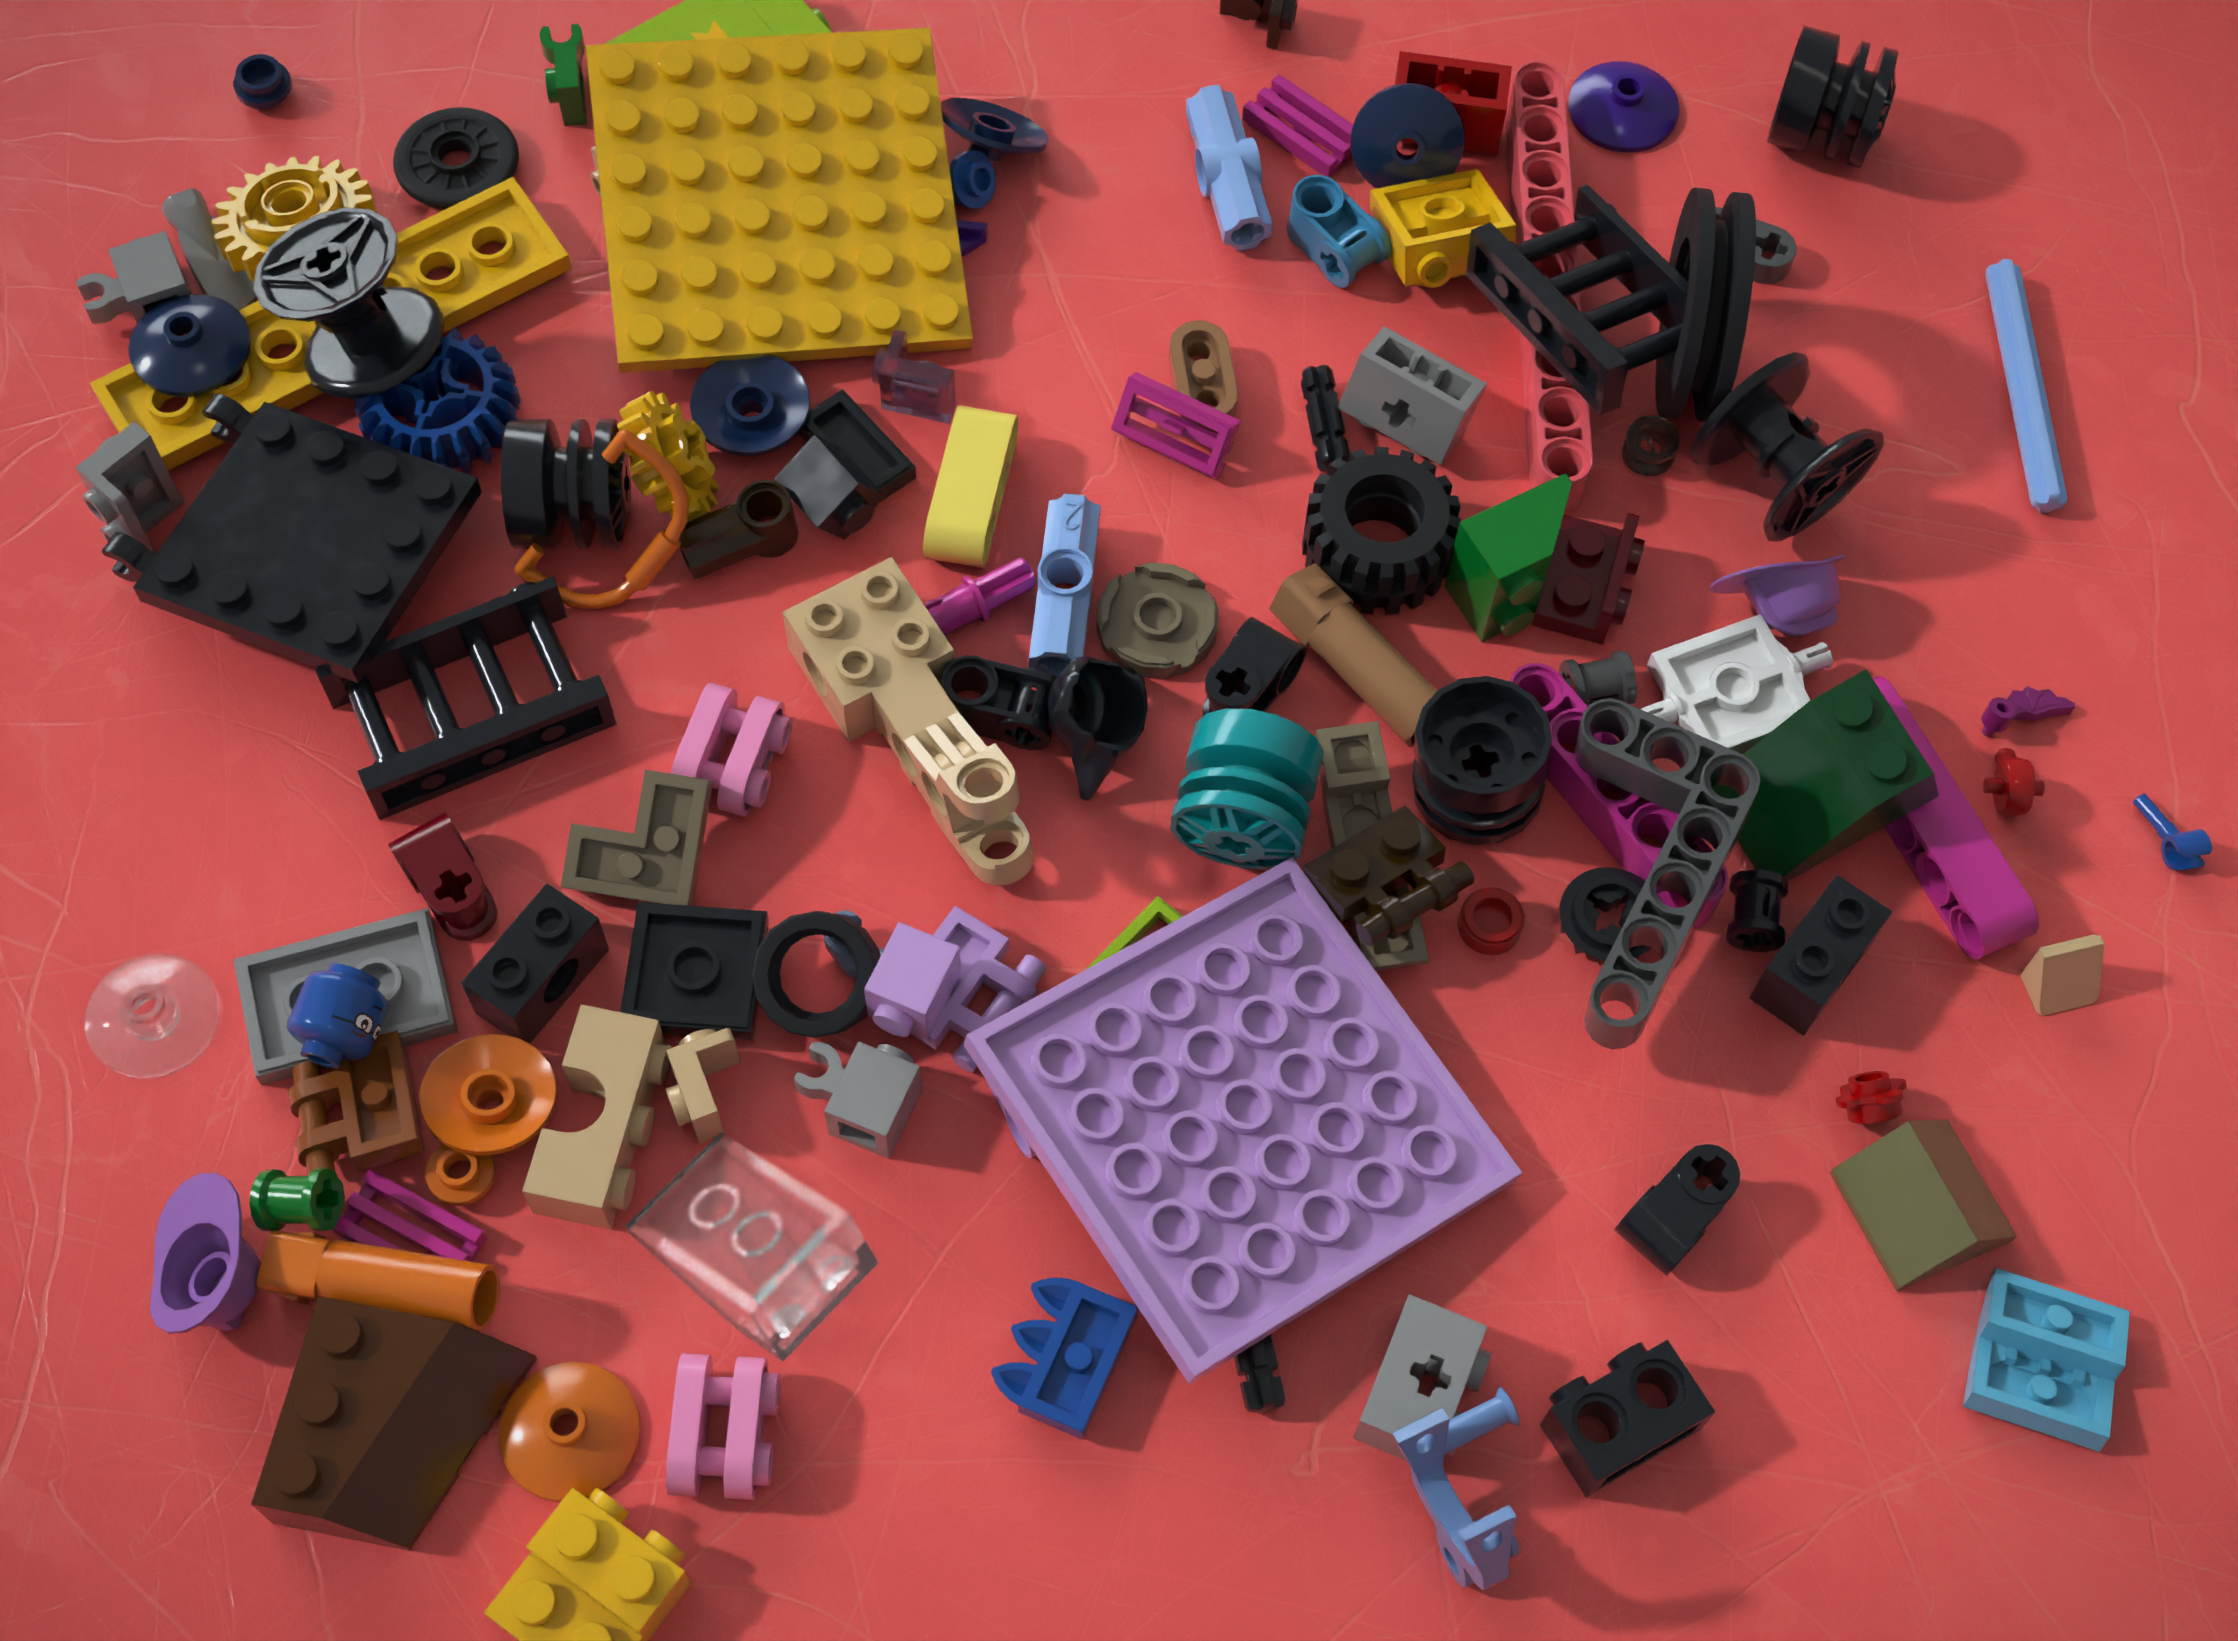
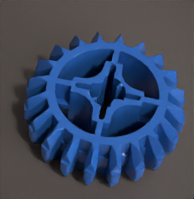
M454 327L446 337L442 338L430 361L410 379L383 393L355 399V411L361 422L359 423V428L364 438L451 469L460 467L461 470L470 475L471 462L480 459L491 464L493 456L491 447L502 448L506 424L511 419H519L517 410L520 409L521 399L517 386H514L516 380L513 370L508 366L507 362L503 361L502 355L497 351L496 347H485L484 341L477 334L464 340L462 334ZM460 380L475 385L483 392L470 390L469 384L460 383ZM394 415L406 417L408 423H414L416 427L413 428L397 421Z

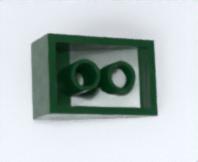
M1867 669L1806 703L1743 753L1744 756L1753 761L1759 770L1761 781L1749 817L1737 840L1755 869L1774 871L1783 875L1784 879L1789 881L1939 796L1933 771ZM1722 784L1712 787L1715 793L1723 798L1734 799L1740 797L1737 790L1731 786Z

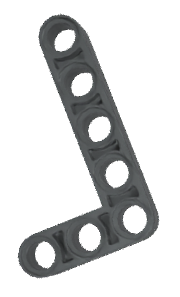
M1610 698L1600 699L1590 704L1583 712L1575 746L1576 760L1582 769L1589 774L1679 814L1593 985L1584 1017L1586 1031L1593 1041L1602 1047L1621 1049L1635 1043L1642 1034L1749 817L1761 780L1759 770L1753 761L1743 754L1628 703ZM1598 732H1608L1617 736L1621 742L1614 745H1606L1597 741L1593 735ZM1658 758L1670 759L1677 763L1680 769L1672 772L1663 771L1657 768L1652 761ZM1722 784L1731 786L1737 790L1740 797L1734 799L1723 798L1716 794L1712 787ZM1694 837L1702 838L1711 843L1715 850L1707 853L1696 852L1688 847L1684 840ZM1663 891L1677 892L1685 898L1688 905L1679 908L1667 906L1661 902L1657 894ZM1639 945L1651 947L1657 951L1661 960L1649 964L1640 962L1632 956L1629 949ZM1613 1000L1623 1002L1631 1008L1634 1016L1626 1020L1613 1019L1605 1014L1601 1004Z

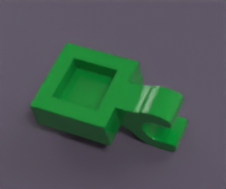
M571 24L572 36L565 42L553 41L549 26H543L539 34L544 57L555 65V68L545 69L549 103H559L564 126L587 124L585 82L582 71V57L585 53V44L579 24Z

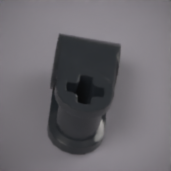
M1254 617L1247 619L1235 634L1228 648L1209 669L1205 677L1207 698L1203 704L1202 717L1206 713L1225 708L1253 709L1266 712L1278 695L1284 693L1297 676L1305 660L1306 647Z
M962 656L954 659L947 665L942 675V688L958 712L978 736L1003 741L1026 750H1042L1049 746L1053 734L1048 726V698L1051 685L1056 676L1040 669L1015 667L985 660L978 656ZM1035 687L1037 691L1031 690V688ZM970 690L978 692L982 696L970 700L961 698L957 694ZM1032 706L1031 712H1028L1029 707Z
M1710 1144L1695 1146L1678 1161L1657 1186L1653 1185L1619 1222L1614 1231L1667 1276L1707 1231L1705 1228L1719 1214L1727 1201L1735 1193L1740 1182V1170L1737 1161L1728 1151L1720 1146ZM1702 1175L1707 1176L1713 1182L1704 1191H1701L1693 1184L1694 1180L1699 1179Z

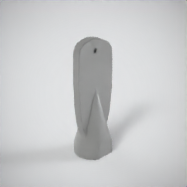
M190 188L166 198L162 204L161 211L167 222L178 231L179 243L186 262L204 294L220 298L233 305L237 310L256 302L258 298L253 290L254 281L249 279L246 269L235 273L229 260L223 259L214 236L216 233L211 223V220L215 218L209 214L207 203L201 192Z

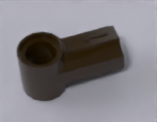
M755 481L743 488L738 495L737 502L687 522L679 538L681 542L679 548L694 579L696 580L755 554L761 557L773 558L782 556L790 551L797 542L799 531L789 492L783 485L775 481ZM766 516H778L772 521L758 522Z

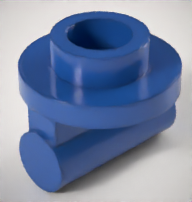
M972 150L959 153L953 159L949 168L954 204H959L967 209L981 208L991 200L995 191L996 175L990 159L980 151Z

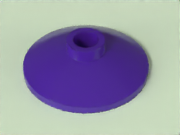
M1612 61L1593 66L1576 79L1571 87L1568 98V112L1573 125L1587 140L1611 151L1629 153L1653 148L1670 136L1679 116V102L1672 86L1659 73L1637 63Z

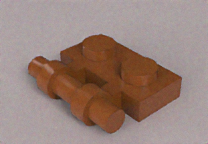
M398 1030L377 1036L372 1050L364 1059H342L336 1071L320 1075L319 1066L313 1062H302L293 1067L294 1085L290 1088L288 1094L291 1113L299 1118L301 1135L296 1140L298 1160L302 1166L307 1167L308 1176L317 1168H328L335 1171L334 1162L338 1160L340 1154L349 1152L350 1159L358 1172L425 1152L406 1046ZM341 1103L344 1119L328 1124L326 1113L330 1111L332 1105Z

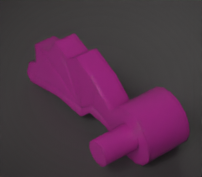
M2026 686L2023 691L2013 690L2007 699L1997 697L1990 701L1981 717L1984 724L1982 733L1987 737H1992L1995 732L2005 731L2012 721L2018 719L2033 722L2046 716L2071 714L2075 708V703L2067 698L2057 697L2050 689L2038 691Z

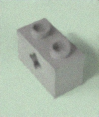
M1384 326L1360 354L1338 408L1355 417L1361 424L1376 429L1407 446L1416 455L1426 457L1441 465L1462 438L1487 383Z
M1409 1294L1353 1439L1405 1460L1397 1446L1398 1444L1392 1434L1393 1432L1441 1408L1444 1409L1450 1419L1462 1414L1456 1411L1463 1390L1466 1387L1475 1392L1478 1391L1492 1354L1480 1348L1487 1326ZM1423 1373L1436 1378L1434 1390L1430 1397L1417 1392ZM1456 1449L1453 1450V1451H1451V1452H1449V1453H1447V1454H1450V1455L1453 1456L1454 1453H1455V1451H1456Z

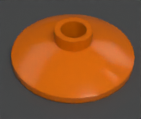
M486 1034L470 1037L452 1045L432 1062L421 1083L419 1102L426 1126L441 1143L465 1154L478 1156L496 1155L524 1145L544 1128L555 1107L557 1086L550 1063L536 1047L516 1037ZM496 1100L502 1103L494 1109H480L487 1101Z
M565 1362L546 1367L526 1379L515 1390L505 1406L499 1426V1447L502 1459L515 1481L526 1491L539 1498L561 1502L572 1487L588 1498L595 1488L603 1492L610 1488L622 1477L633 1461L638 1449L641 1432L639 1411L626 1385L613 1373L600 1366L584 1362ZM565 1414L577 1416L578 1425L573 1433L566 1436L554 1433V1424L560 1416Z

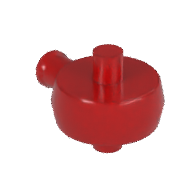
M2010 748L2000 749L1994 756L1997 763L1994 778L1986 777L1984 779V793L1993 794L1994 805L1998 813L2011 817L2025 815L2032 806L2034 796H2043L2045 790L2044 781L2035 780L2034 769L2029 760L2016 757L2014 750Z

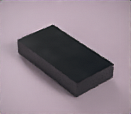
M843 389L809 411L808 419L799 435L808 442L815 434L841 447L885 495L881 501L916 478L915 465Z

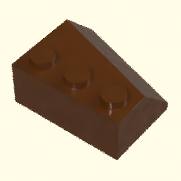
M318 1296L251 1505L272 1524L410 1551L458 1479V1470L482 1434H488L501 1414L499 1408L519 1378H525L537 1357L534 1354L456 1322Z

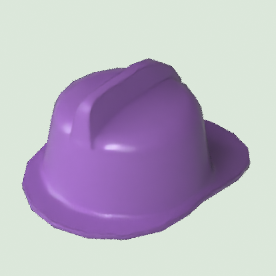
M1838 555L1822 561L1786 562L1749 568L1717 579L1711 583L1710 591L1726 594L1744 593L1757 614L1762 615L1769 629H1776L1790 636H1803L1832 626L1836 622V605L1840 602L1841 596L1836 563L1845 559L1846 555Z
M217 1173L197 1174L183 1182L167 1200L158 1220L154 1247V1277L151 1290L150 1313L155 1325L169 1334L186 1333L198 1326H211L224 1331L238 1329L242 1322L243 1311L249 1306L258 1290L257 1276L261 1262L254 1248L242 1237V1211L239 1194L229 1179Z

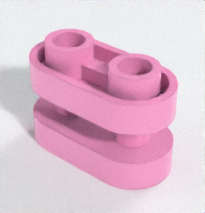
M710 682L705 686L676 753L671 774L712 780V788L718 789V809L745 817L750 812L752 806L761 808L766 800L771 783V772L767 769L773 754H783L787 747L792 730V718L784 716V703L761 696L754 698L747 712L737 710V691ZM729 733L737 735L726 765L719 764L718 760Z
M681 1354L676 1374L667 1453L666 1490L668 1495L698 1497L703 1475L724 1476V1497L727 1499L754 1500L758 1486H770L773 1469V1443L762 1441L765 1415L776 1416L778 1412L780 1373L768 1372L767 1358L738 1356L733 1377L712 1376L711 1355ZM710 1405L730 1406L726 1447L706 1446Z

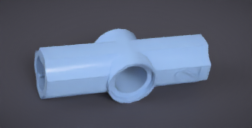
M1220 85L1202 87L1196 95L1186 99V118L1196 147L1195 165L1199 188L1203 197L1211 198L1223 243L1235 247L1237 251L1253 249L1261 241L1271 237L1272 232L1271 216L1269 215L1266 199L1261 188L1262 170L1258 147L1253 137L1246 138L1233 92L1223 90Z
M1064 493L1058 499L1049 500L1042 558L1038 565V590L1028 663L1029 668L1040 669L1056 677L1073 658L1084 657L1088 618L1092 606L1093 575L1101 506L1088 500L1085 495ZM1069 583L1075 585V587L1061 589L1055 587V585Z

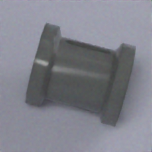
M1626 651L1611 652L1610 658L1578 664L1574 659L1562 661L1560 664L1559 674L1587 706L1600 699L1610 698L1628 704L1635 703L1637 698L1635 670L1631 658Z

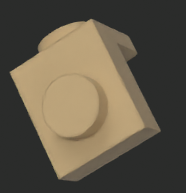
M730 1028L717 1032L713 1029L699 1030L684 1037L678 1046L666 1050L677 1085L665 1090L678 1126L680 1127L692 1122L698 1142L701 1144L725 1135L705 1076L738 1064L740 1058Z

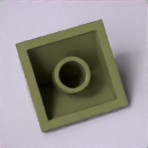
M1948 1119L1907 1121L1836 1166L1830 1172L1896 1291L2009 1243L2017 1237Z

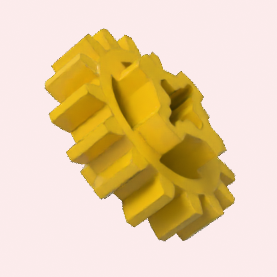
M650 391L627 403V406L619 411L624 421L617 424L618 430L627 429L659 451L679 471L689 496L688 522L710 512V508L718 503L713 493L719 491V485L712 478L716 469L708 457L707 445L705 443L706 437L698 424L692 420L685 422L682 418L680 405L677 402L670 405L664 393L655 395L653 391ZM626 448L624 452L629 456L631 463L629 470L636 487L645 496L652 494L655 497L657 510L661 514L668 511L672 519L673 497L666 480L650 464Z

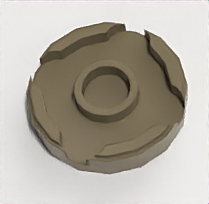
M1147 563L1136 566L1135 572L1127 573L1122 578L1120 574L1111 580L1099 599L1097 634L1104 652L1115 663L1120 664L1122 668L1133 669L1143 677L1166 679L1187 673L1206 659L1216 641L1218 606L1214 596L1212 600L1210 593L1205 589V583L1196 574L1174 564Z

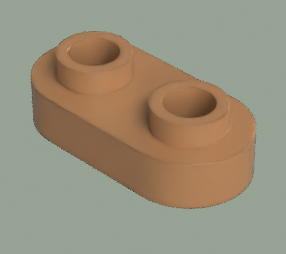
M1190 321L1179 326L1172 334L1169 352L1174 390L1204 404H1211L1215 406L1213 408L1234 417L1237 408L1238 390L1226 334L1217 325L1207 321ZM1192 356H1202V357H1205L1206 359H1200V360L1195 361V360L1191 359L1190 357H1192ZM1180 415L1181 418H1184V419H1186V420H1188V421H1190V422H1192V423H1194V424H1196V425H1199V426H1201V427H1203V428H1205V429H1207V430H1209V431H1215V430H1212V429H1210V428H1208V427H1206V426H1204V425H1202V424H1200V423H1197V422H1195V421H1193V420H1191V419H1189V418H1187V417H1185V416Z

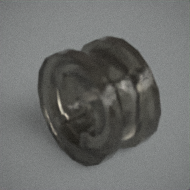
M1644 416L1636 419L1629 426L1622 448L1624 462L1635 473L1644 476H1658L1665 473L1672 466L1680 444L1679 432L1674 424L1662 417ZM1647 440V445H1650L1651 441H1656L1662 446L1660 452H1655V447H1651L1650 452L1640 447L1641 441Z

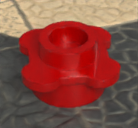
M1864 1072L1848 1079L1849 1084L1839 1088L1841 1096L1835 1099L1837 1107L1847 1109L1850 1122L1857 1124L1885 1122L1902 1114L1901 1100L1904 1099L1902 1090L1907 1088V1084L1904 1079H1890L1887 1072Z

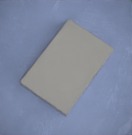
M428 908L233 959L255 1077L261 1085L293 1077V1067L302 1062H311L300 1055L303 1044L295 1040L288 1032L287 1021L308 975L315 971H326L332 963L344 964L360 969L380 981L381 984L378 990L387 999L389 1007L378 1036L398 1030L405 1046L458 1032L434 922ZM317 1064L319 1066V1069L326 1068L325 1066Z

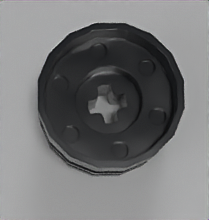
M1804 25L1781 91L1767 143L1803 152L1815 129L1826 131L1824 158L1833 160L1842 136L1848 137L1852 140L1846 164L1860 168L1866 154L1875 141L1879 139L1896 89L1895 66L1898 50L1884 47L1874 71L1864 69L1870 50L1869 42L1861 41L1849 64L1837 62L1840 35Z
M511 419L506 424L501 456V492L505 528L512 547L515 549H529L533 543H536L543 549L556 548L560 540L563 522L569 521L574 542L579 548H589L592 544L595 523L600 545L603 548H620L623 543L626 516L629 513L631 502L630 464L628 455L625 452L620 455L614 464L609 463L602 456L603 451L619 432L616 419H600L598 421L594 443L589 423L585 419H575L571 425L567 447L561 446L556 425L551 419Z
M1482 676L1462 678L1439 689L1422 707L1415 729V758L1413 761L1412 785L1415 805L1431 827L1449 839L1472 845L1500 843L1522 832L1538 814L1545 790L1552 736L1548 716L1535 696L1514 682Z

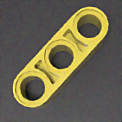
M961 405L957 406L926 521L923 539L924 558L985 568L1016 447L1018 415Z

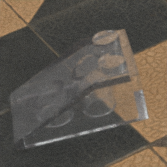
M722 1132L625 1226L630 1235L739 1332L782 1362L878 1264L876 1257L849 1212Z

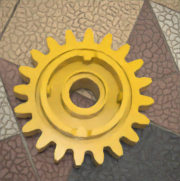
M319 156L311 158L308 164H299L295 157H290L287 165L276 167L272 163L266 164V172L259 176L250 173L245 174L244 177L247 183L245 188L229 187L227 192L231 201L216 204L215 207L219 217L211 220V223L216 233L214 237L223 259L229 260L235 273L246 269L249 279L254 281L256 267L269 246L291 227L316 214L345 207L371 209L376 213L378 212L367 180H361L358 169L352 168L344 171L341 160L338 159L323 168Z

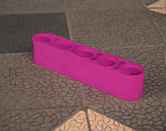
M1532 663L1518 668L1512 674L1510 682H1514L1535 696L1537 701L1544 705L1542 708L1549 719L1552 743L1546 779L1620 866L1646 881L1662 848L1648 846L1641 840L1640 836L1654 837L1664 845L1679 814L1601 780L1582 769L1576 760V754L1566 751L1560 744H1573L1576 746L1582 715L1588 706L1552 667L1541 663ZM1598 732L1593 735L1602 744L1614 745L1619 743L1608 732ZM1610 789L1622 796L1623 800L1609 799L1600 790ZM1694 837L1684 840L1688 847L1696 852L1707 853L1713 851L1702 838ZM1725 866L1694 928L1705 925L1712 918L1728 884V873ZM1663 891L1657 894L1661 902L1667 906L1679 908L1688 905L1685 898L1677 892Z
M1874 677V682L1933 771L1939 794L1935 799L1884 827L1954 939L1969 957L1978 960L2036 934L2039 921L2036 908L2030 896L1895 688L1884 677Z

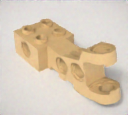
M890 557L783 611L788 649L847 741L850 742L875 728L881 737H885L898 757L900 767L912 785H916L931 808V815L975 876L981 881L991 885H1008L1019 881L1028 874L1034 862V852L1027 827L1015 813L1020 800V790L1015 770L996 743L989 747L986 746L958 712L942 688L943 672L947 665L955 659L954 649L894 559ZM998 842H1010L1017 846L1014 853L1003 859H991L984 855L988 847Z

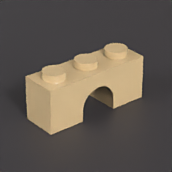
M580 1005L563 1059L562 1068L572 1090L595 1094L605 1100V1107L597 1121L584 1130L566 1133L545 1128L541 1129L522 1190L533 1214L612 1230L617 1210H626L628 1208L636 1179L635 1170L630 1169L636 1146H646L653 1127L654 1108L648 1105L654 1085H664L671 1066L666 1050L672 1047L666 1045L659 1020Z

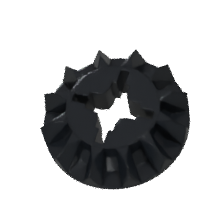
M1602 867L1586 871L1571 881L1563 893L1558 909L1560 910L1561 919L1560 933L1568 936L1574 945L1576 954L1584 952L1596 958L1600 966L1605 963L1621 929L1612 924L1605 930L1603 928L1599 932L1595 930L1596 922L1600 915L1596 908L1607 913L1625 903L1619 921L1620 926L1623 927L1645 883L1643 879L1623 869ZM1639 945L1630 948L1629 951L1636 958L1645 952L1649 953L1651 947Z

